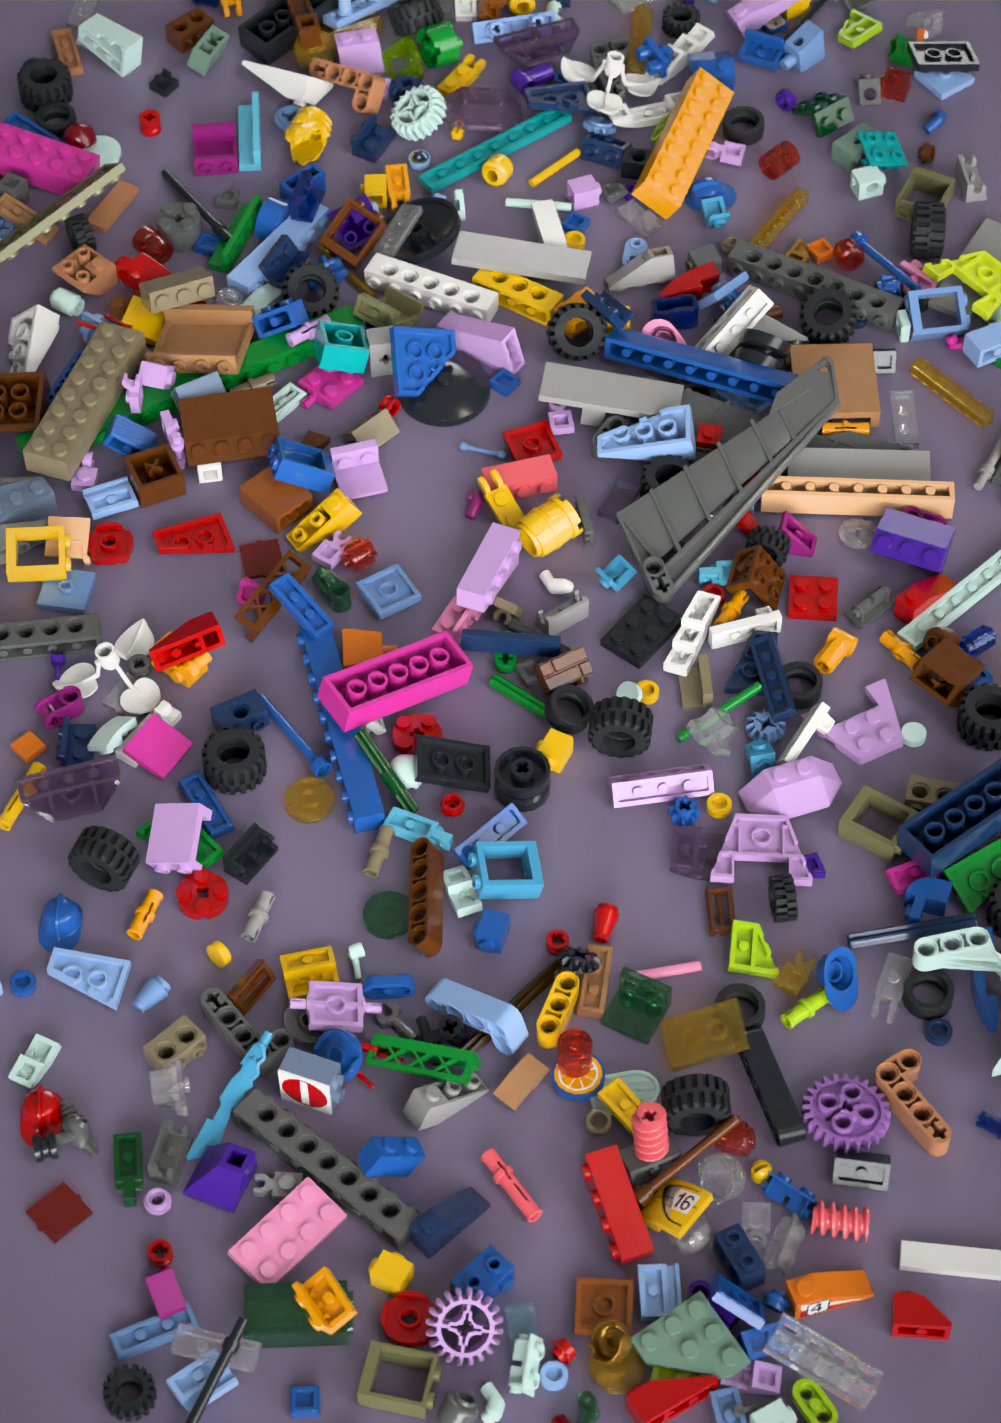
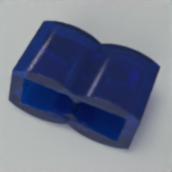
M683 294L674 298L660 297L652 300L650 321L664 319L679 330L695 328L698 326L699 311L696 295Z

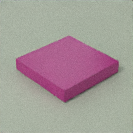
M153 713L126 744L122 752L163 782L191 749L193 742Z

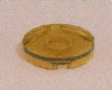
M320 30L322 46L301 50L298 37L296 38L293 55L296 62L303 69L308 70L310 63L316 58L330 62L333 61L335 44L326 32Z
M314 777L297 780L296 784L290 785L284 795L285 810L288 815L297 822L305 824L318 823L326 819L332 813L335 806L333 789L324 780Z
M631 1346L629 1354L621 1362L611 1365H602L592 1359L595 1356L593 1350L589 1356L588 1370L592 1381L608 1393H627L632 1387L639 1384L645 1376L646 1364L633 1346Z

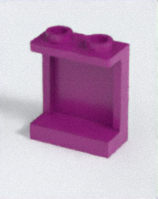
M235 121L192 124L195 176L239 173Z

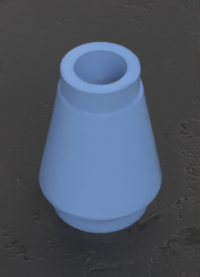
M156 974L153 978L150 977L132 1001V1004L143 1014L146 1010L168 997L171 987L160 975Z

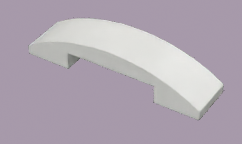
M681 92L666 94L664 102L630 109L626 103H623L619 112L608 114L614 125L621 127L640 128L657 125L666 114L673 110Z

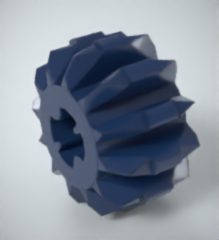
M406 73L404 76L397 75L396 79L391 80L389 89L390 99H392L394 104V102L400 100L399 96L406 94V90L411 91L413 86L416 88L420 85L424 86V83H422L420 77L415 78L414 74L411 76H407Z

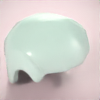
M402 754L392 759L390 765L407 789H417L422 783L414 781V755Z

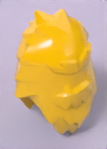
M303 106L299 109L297 115L285 130V139L290 142L292 159L294 163L298 161L301 166L317 160L326 146L327 138L330 137V131H332L330 117L316 106Z

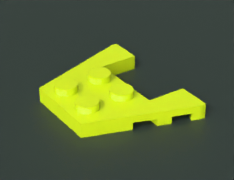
M985 250L961 255L957 260L951 261L947 258L940 260L939 264L932 265L929 262L923 266L922 272L936 283L954 274L963 283L975 290L978 295L982 296L983 298L973 303L971 310L985 321L990 319L1001 303V262Z

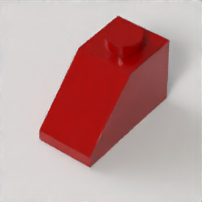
M908 1290L894 1292L891 1304V1336L949 1340L952 1322L923 1294H915L913 1291Z

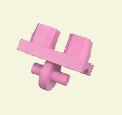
M914 259L910 263L903 260L900 263L901 270L921 286V290L935 288L939 283H936L922 272L923 265L918 260ZM904 284V286H903V292H904V293H907L908 291H912L910 288H908V287Z

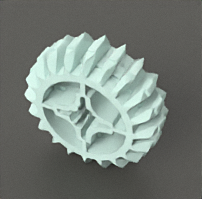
M420 85L418 88L413 86L411 91L406 90V94L399 96L400 100L394 102L395 108L391 109V124L399 136L408 141H417L419 138L424 140L426 135L431 136L433 130H438L437 126L443 124L442 118L446 117L445 111L447 107L443 96L437 89L435 90L429 85Z

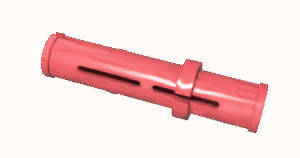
M494 1148L483 1153L480 1160L493 1174L495 1183L503 1187L529 1223L537 1220L543 1211L515 1177L513 1168L504 1163Z

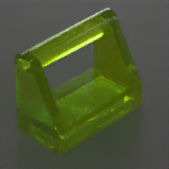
M412 36L403 37L381 52L388 78L396 79L397 75L404 76L406 73L407 76L414 74L415 78L420 77L421 80L424 79L423 62ZM405 56L409 66L396 74L390 59Z

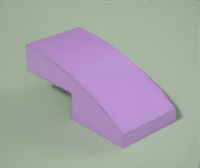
M754 1360L752 1364L728 1380L719 1379L718 1388L723 1389L737 1386L739 1393L779 1395L783 1367Z

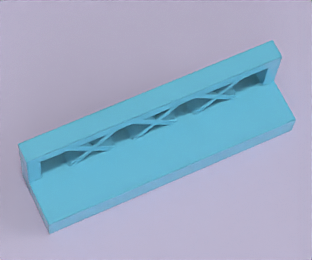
M258 91L252 92V105H238L240 171L261 170V130Z

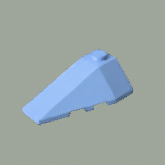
M690 404L659 410L660 414L648 419L645 416L640 418L638 423L629 427L623 425L598 435V457L657 460V457L661 455L662 457L667 455L676 457L678 455L682 456L683 460L686 458L688 460L696 459V439Z

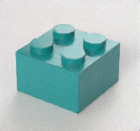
M318 320L313 340L318 367L326 371L336 370L345 371L349 374H364L370 349L363 325Z

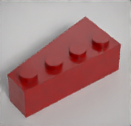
M617 1145L585 1154L580 1165V1171L589 1190L592 1204L599 1215L601 1230L603 1233H606L610 1242L608 1249L613 1260L616 1259L620 1267L651 1257L654 1248Z

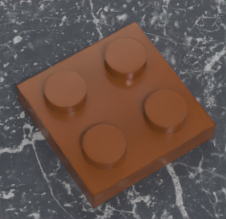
M577 1277L574 1334L592 1335L593 1329L599 1322L614 1319L622 1322L628 1329L630 1337H632L634 1280Z

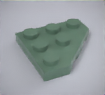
M701 1291L631 1337L632 1346L648 1366L675 1369V1371L696 1375H715L718 1379L728 1380L751 1364L750 1359Z

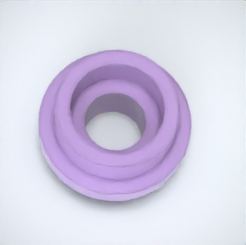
M153 1188L144 1197V1207L152 1215H162L171 1208V1196L162 1188ZM155 1201L163 1202L160 1205H153Z

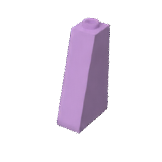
M450 312L436 325L437 329L454 330L456 351L497 371L504 368L515 375L525 364L514 327Z

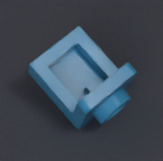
M723 196L702 199L700 201L706 227L721 228L728 223L731 215L730 212H726Z
M620 554L603 571L599 567L595 569L600 575L597 580L606 589L611 586L616 592L637 573L635 568Z
M755 740L751 744L743 745L744 755L750 763L752 778H755L764 769L776 766L775 751L768 741Z

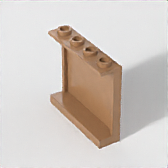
M186 304L164 311V326L154 351L145 353L146 361L175 366L174 372L211 374L218 371V374H239L255 330L252 317L255 316L253 305Z
M872 343L791 345L788 357L784 358L785 368H789V371L786 372L801 375L824 356L832 358L835 367L840 408L830 419L868 418L869 428L879 427L881 409ZM824 366L818 371L828 373V368Z

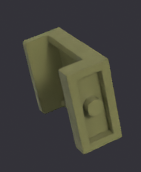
M389 285L386 286L383 297L375 299L364 292L359 293L353 315L377 328L392 325L411 327L419 324L424 303Z

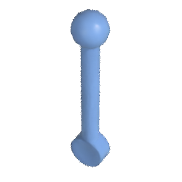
M466 442L459 444L461 451L471 450L495 456L500 461L506 459V452L502 450L495 452L467 445Z

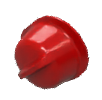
M38 1085L37 1089L29 1092L21 1106V1136L26 1144L33 1147L31 1136L38 1135L42 1137L52 1131L54 1136L61 1133L60 1127L63 1121L61 1101L63 1099L59 1094L43 1088L42 1085Z

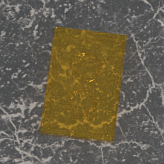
M737 998L660 1021L670 1068L673 1073L750 1049Z

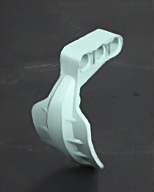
M970 927L922 937L914 944L912 964L919 971H932L941 968L993 971L1000 976L1001 980V954L996 952L988 931L982 927ZM1001 1059L992 1070V1077L1001 1075Z

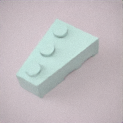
M98 13L79 25L78 40L122 78L141 65L142 36Z

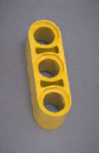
M565 971L558 974L537 1020L536 1039L537 1043L543 1048L551 1049L559 1044L578 1001L579 978L573 972ZM546 1030H551V1031H553V1032H551V1033H546V1032H544V1031H546Z

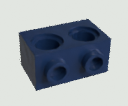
M740 1223L715 1233L713 1251L731 1282L747 1292L765 1284L767 1268Z

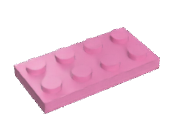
M307 1177L228 1251L227 1255L268 1293L347 1218V1214Z

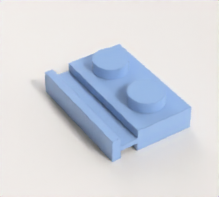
M127 476L82 490L83 498L86 501L93 521L138 507V500L128 482Z
M679 1263L666 1266V1264L638 1265L641 1322L656 1321L682 1303Z
M215 1348L166 1380L167 1386L182 1407L185 1408L188 1415L219 1357V1353ZM228 1366L208 1404L238 1385L237 1378L233 1376Z

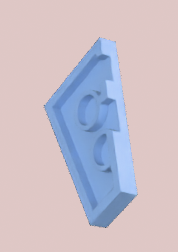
M54 947L47 966V974L117 1011L132 966L129 960Z

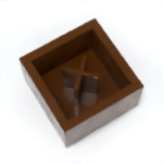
M168 442L123 457L126 476L142 508L187 494L184 474Z

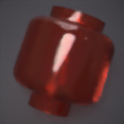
M845 238L837 242L832 252L837 265L844 271L857 270L863 264L865 258L860 244L852 238Z
M357 537L343 546L342 551L344 555L340 558L347 569L352 567L355 572H361L375 563V556L378 554L369 538L365 540L363 537Z
M741 1121L739 1125L715 1143L716 1149H721L723 1156L726 1158L749 1156L751 1150L756 1148L754 1127H750L746 1121Z

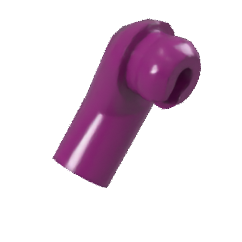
M471 489L466 495L470 505L465 513V517L475 521L483 505V494L479 490Z

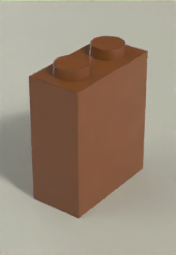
M270 466L261 470L259 474L245 481L239 487L240 502L277 534L314 509L313 497L310 491L306 488L274 479Z

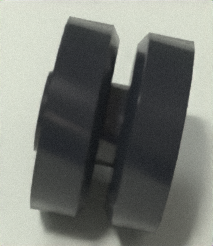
M750 328L743 329L740 342L745 347L737 348L733 358L783 371L785 365L780 359L788 357L791 344L767 332Z
M525 746L510 748L499 756L495 763L494 785L497 800L504 807L512 802L519 812L536 810L546 802L550 793L551 773L550 764L546 756L532 747Z

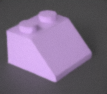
M375 27L334 34V49L338 64L376 75H384L380 43Z

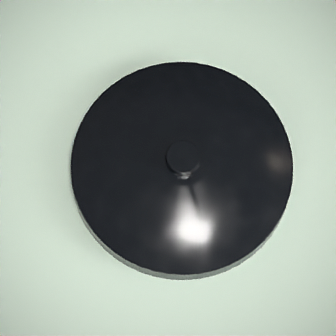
M424 197L409 201L397 207L385 217L384 221L388 227L385 230L386 233L380 237L375 247L379 254L413 265L425 262L442 253L453 243L460 231V216L455 206L443 198Z
M455 353L445 363L436 377L427 384L419 396L398 398L404 411L413 419L423 424L437 427L456 426L474 419L485 409L490 398V380L486 371L479 363L467 356Z

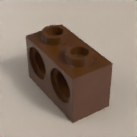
M197 7L165 25L167 42L184 54L194 48L211 25H214V19L200 7Z

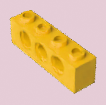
M479 269L472 277L473 285L498 292V305L547 326L548 321L552 318L553 309L559 303L564 302L563 294L520 275Z

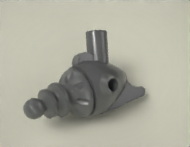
M63 1099L61 1101L63 1121L60 1127L61 1133L55 1136L56 1143L61 1145L70 1142L77 1148L88 1150L93 1157H96L99 1152L90 1132L88 1120L78 1113L74 1105L70 1104L69 1099Z

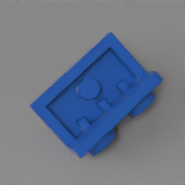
M747 28L744 32L746 40L737 54L738 61L776 72L779 67V60L785 56L784 39L777 35L772 36L759 30Z

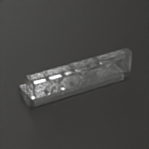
M784 1312L779 1317L774 1332L763 1348V1352L861 1411L865 1410L877 1393L883 1372ZM784 1325L794 1330L795 1334L783 1328ZM811 1342L817 1344L820 1349L813 1346ZM836 1357L842 1359L845 1364L839 1362ZM861 1372L872 1377L873 1380L871 1381L868 1378L864 1377Z

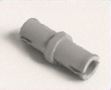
M261 890L254 908L249 910V919L244 931L241 933V937L247 942L256 943L263 924L268 922V913L276 898L270 891Z

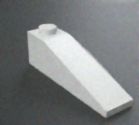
M245 60L242 61V65L283 96L293 99V104L306 106L307 103L316 105L333 88V83Z
M37 304L11 319L8 344L12 345L9 360L13 361V365L9 373L35 372L59 331L60 315Z

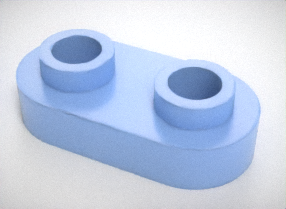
M635 237L626 241L622 267L647 250V242L644 239Z

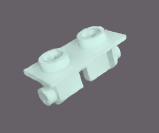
M519 1334V1339H515L512 1360L521 1361L522 1365L521 1367L511 1365L508 1382L511 1393L521 1394L522 1392L534 1397L535 1389L539 1386L540 1375L538 1370L545 1348L543 1344L544 1339L534 1334Z

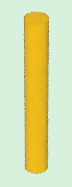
M578 148L574 149L528 181L529 185L534 188L578 158L581 151Z

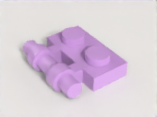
M169 410L161 411L160 418L164 443L168 442L182 470L185 468L187 459L186 453L183 451L185 444L184 439L179 433L178 421L176 418L172 419Z

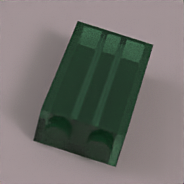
M338 1280V1283L354 1306V1292L348 1291L347 1280ZM294 1282L244 1284V1319L249 1321L244 1331L246 1349L349 1345V1334H354V1317L332 1335L322 1330L317 1331L308 1320L310 1314L307 1309L302 1308L294 1297L296 1294L292 1287Z

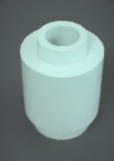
M62 287L54 290L50 295L51 307L69 316H79L84 309L85 301L81 299V296Z

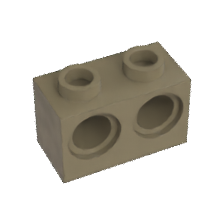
M910 774L904 805L921 812L961 784Z
M184 1014L143 1046L145 1060L167 1081L173 1075L181 1073L184 1067L193 1059L200 1058L207 1049L206 1035ZM164 1056H171L168 1059H163Z

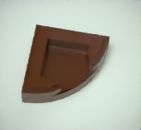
M308 430L301 443L324 449L329 445L330 437Z

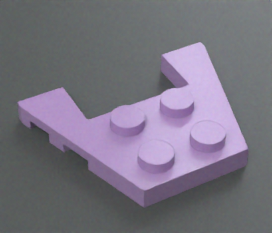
M885 679L865 687L864 693L875 706L874 708L833 725L831 730L825 735L818 731L816 732L821 738H827L833 742L836 749L858 765H863L903 747L904 739ZM806 712L801 715V723L804 721L809 712Z
M735 814L724 845L711 871L710 882L734 883V861L788 863V874H792L795 886L812 887L813 877L806 867V860L800 852L798 840L787 815Z

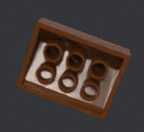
M45 371L0 373V432L36 430L49 407L51 388Z
M271 386L178 399L188 469H195L197 465L221 462V465L268 458L267 451L270 444H274L277 436L280 437Z

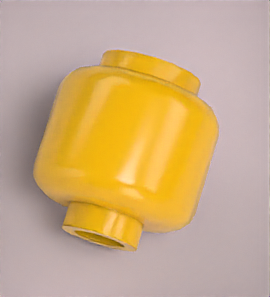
M507 0L510 11L516 16L529 15L535 9V0Z
M503 154L492 155L482 166V176L492 186L503 185L512 176L513 164Z

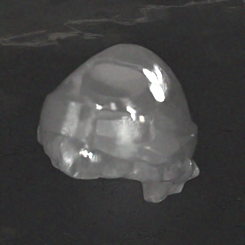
M715 1153L704 1158L698 1164V1176L702 1188L712 1193L713 1200L717 1202V1205L733 1200L742 1193L746 1179L745 1171L741 1163L731 1154Z

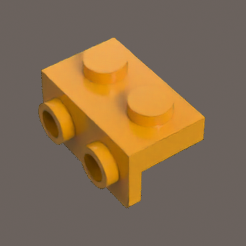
M324 1266L303 1284L297 1281L292 1284L296 1292L294 1295L296 1301L302 1308L307 1309L310 1314L308 1320L317 1331L322 1330L332 1335L358 1313L328 1267Z

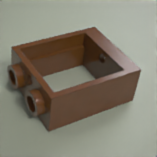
M348 198L318 242L323 248L335 256H339L341 260L358 270L388 226L382 214L377 211L370 212L366 209L367 205L358 198L355 201ZM352 210L378 226L358 256H355L332 240Z

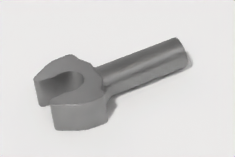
M386 1002V1010L391 1015L376 1014L378 1026L381 1029L392 1026L406 1039L417 1041L419 1035L400 1019L402 1015L401 1007L396 1003Z

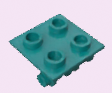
M857 131L866 155L865 159L861 160V167L877 166L879 170L893 169L895 171L902 167H908L895 132Z

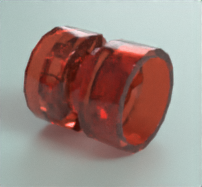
M786 140L781 141L759 158L761 171L771 180L778 179L800 162L797 148Z
M147 225L140 228L132 239V246L139 253L144 252L161 265L167 263L173 254V245L152 226Z
M577 1028L565 1030L557 1040V1064L563 1075L569 1078H580L588 1074L592 1068V1039L584 1030Z

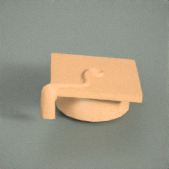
M48 516L47 526H64L66 534L71 536V549H67V556L83 559L85 566L90 565L91 559L87 553L91 519ZM46 540L45 557L59 558L58 540Z

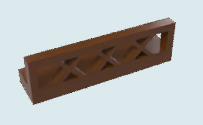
M290 549L234 616L235 620L249 630L245 638L252 643L283 606L268 590L269 584L272 583V578H280L287 573L285 563L288 559L300 567L295 572H289L299 584L303 582L312 569V566ZM269 594L271 603L260 605L258 595ZM256 610L257 620L254 624L243 616L245 611Z

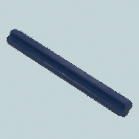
M975 913L849 933L847 934V942L849 948L854 949L978 927V920Z

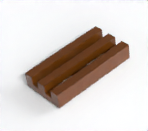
M705 888L710 937H715V934L719 933L720 936H726V933H731V924L733 919L735 920L732 888ZM722 893H726L730 926H725ZM711 894H716L719 926H715Z
M257 959L226 996L232 1001L239 1012L245 1016L277 978L263 959ZM265 975H267V976L263 979V981L258 985V983L260 982V980H261ZM250 992H252L250 996L242 1004L241 1002L246 998V996Z

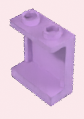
M155 803L145 863L155 868V872L169 874L170 870H176L184 874H191L192 870H202L203 865L196 861L202 821H211L212 810L200 803Z

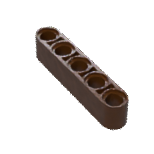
M420 837L414 841L410 849L408 942L425 957L430 958L437 955L442 948L444 853L428 838Z

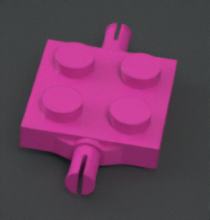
M316 366L298 381V387L308 394V397L301 401L300 404L305 410L315 402L333 410L364 385L363 378L356 373L349 374L345 371L336 370L326 371Z

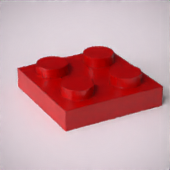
M547 420L502 432V438L513 461L550 454L552 462L562 459V451Z
M804 575L789 576L788 619L837 621L838 578Z

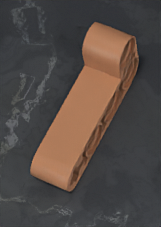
M319 58L314 59L310 63L309 73L311 76L355 89L352 107L356 112L368 116L372 113L375 115L378 113L386 88V82L383 77Z
M914 1049L901 1050L877 1066L873 1086H878L877 1094H885L884 1101L890 1103L889 1108L926 1152L932 1156L945 1155L950 1145L951 1128L912 1084L919 1076L922 1062L921 1055ZM882 1078H889V1079H891V1080H890V1081H886V1080H883ZM900 1097H904V1098H907L908 1100H907V1101H903V1100H901V1099H899V1098H900ZM917 1117H921V1118H924L925 1120H924V1121H920V1120H918V1119H916V1118H917Z

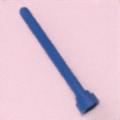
M855 231L850 235L848 244L854 250L864 251L912 291L921 290V286L873 248L865 234L861 231Z
M258 693L268 709L269 716L310 761L309 765L312 773L317 778H323L328 775L332 770L331 762L325 756L317 755L263 693Z

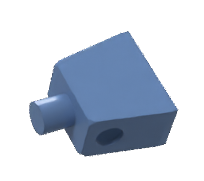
M807 20L785 41V56L779 60L780 67L785 71L792 67L799 73H802L825 58L823 30Z

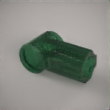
M321 567L316 570L315 574L311 577L312 583L330 602L331 609L337 613H344L350 610L352 599L349 585L344 581H340L329 568Z

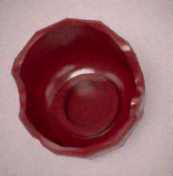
M84 122L72 123L62 133L63 143L80 149L90 147L97 141L92 126Z

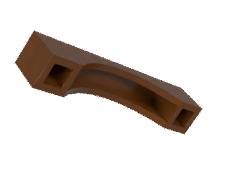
M286 0L301 50L322 46L320 25L309 0Z

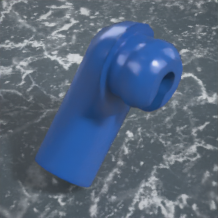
M940 109L934 110L932 119L923 126L924 131L929 135L946 121V113Z

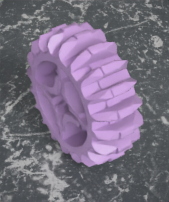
M469 1286L465 1290V1295H462L460 1287H455L456 1296L454 1297L451 1296L448 1290L445 1291L444 1295L447 1298L445 1302L438 1297L435 1299L440 1308L430 1307L428 1310L435 1318L425 1319L427 1325L434 1326L425 1331L426 1335L429 1337L436 1336L429 1341L430 1346L436 1347L440 1345L436 1350V1354H439V1356L447 1351L445 1360L448 1363L456 1356V1364L458 1366L462 1365L463 1357H466L469 1365H473L472 1356L477 1355L480 1362L484 1361V1356L481 1352L485 1350L491 1355L493 1350L489 1344L499 1345L500 1343L499 1339L494 1337L493 1334L503 1333L501 1327L494 1326L503 1322L501 1316H493L499 1311V1307L497 1305L489 1307L493 1301L490 1296L485 1297L481 1301L483 1291L480 1289L473 1297L472 1288ZM463 1304L457 1316L443 1319L450 1309ZM472 1305L484 1311L487 1324H481L480 1321L472 1319ZM467 1317L468 1324L472 1326L466 1327L462 1335L460 1328H456V1326L462 1325ZM441 1328H447L448 1331L456 1333L457 1347L451 1346L443 1339ZM485 1333L478 1343L466 1348L471 1336Z

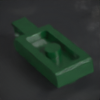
M141 1132L113 1134L115 1187L117 1188V1193L123 1192L125 1207H135L136 1191H142L143 1185Z

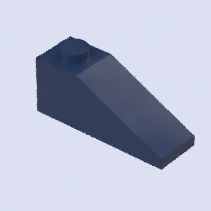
M469 1187L430 1207L409 1225L410 1241L430 1259L489 1209L490 1204L474 1188Z

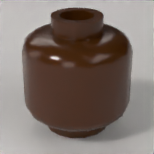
M948 627L930 628L923 637V648L926 654L944 638L959 646L960 641L956 631Z

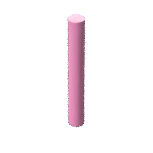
M699 960L622 973L623 984L698 972L702 971Z

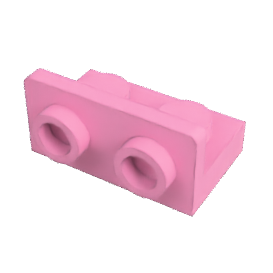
M455 595L432 627V635L447 631L454 641L459 644L462 629H471V625L474 621L479 620L482 612L456 605L457 596Z

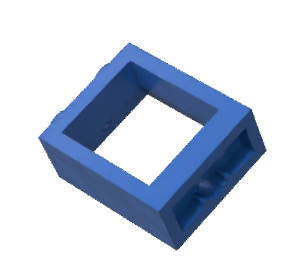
M278 436L274 444H270L267 457L270 461V469H272L274 479L320 493H328L336 475L329 451Z

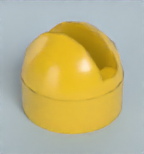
M757 1160L751 1166V1179L757 1184H763L766 1180L770 1181L772 1177L768 1172L773 1173L772 1166L768 1161Z

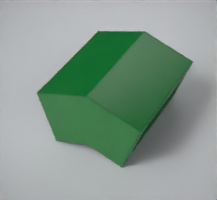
M900 33L890 40L888 58L897 65L911 66L912 60L906 48L908 42H914V39L905 38Z

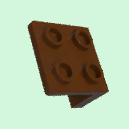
M759 544L736 551L725 588L730 593L751 588L766 606H770L772 611H774L778 606L786 574Z

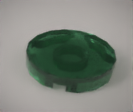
M394 891L379 892L372 896L365 903L363 909V920L369 933L377 938L386 940L407 934L409 898Z

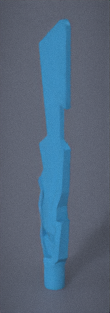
M264 1030L258 1042L250 1048L241 1061L240 1065H242V1068L230 1080L219 1098L221 1102L220 1108L213 1120L207 1118L186 1156L187 1160L191 1161L201 1158L207 1146L220 1144L232 1108L237 1107L244 1100L245 1092L253 1088L252 1082L260 1076V1065L266 1061V1049L274 1036L270 1032Z

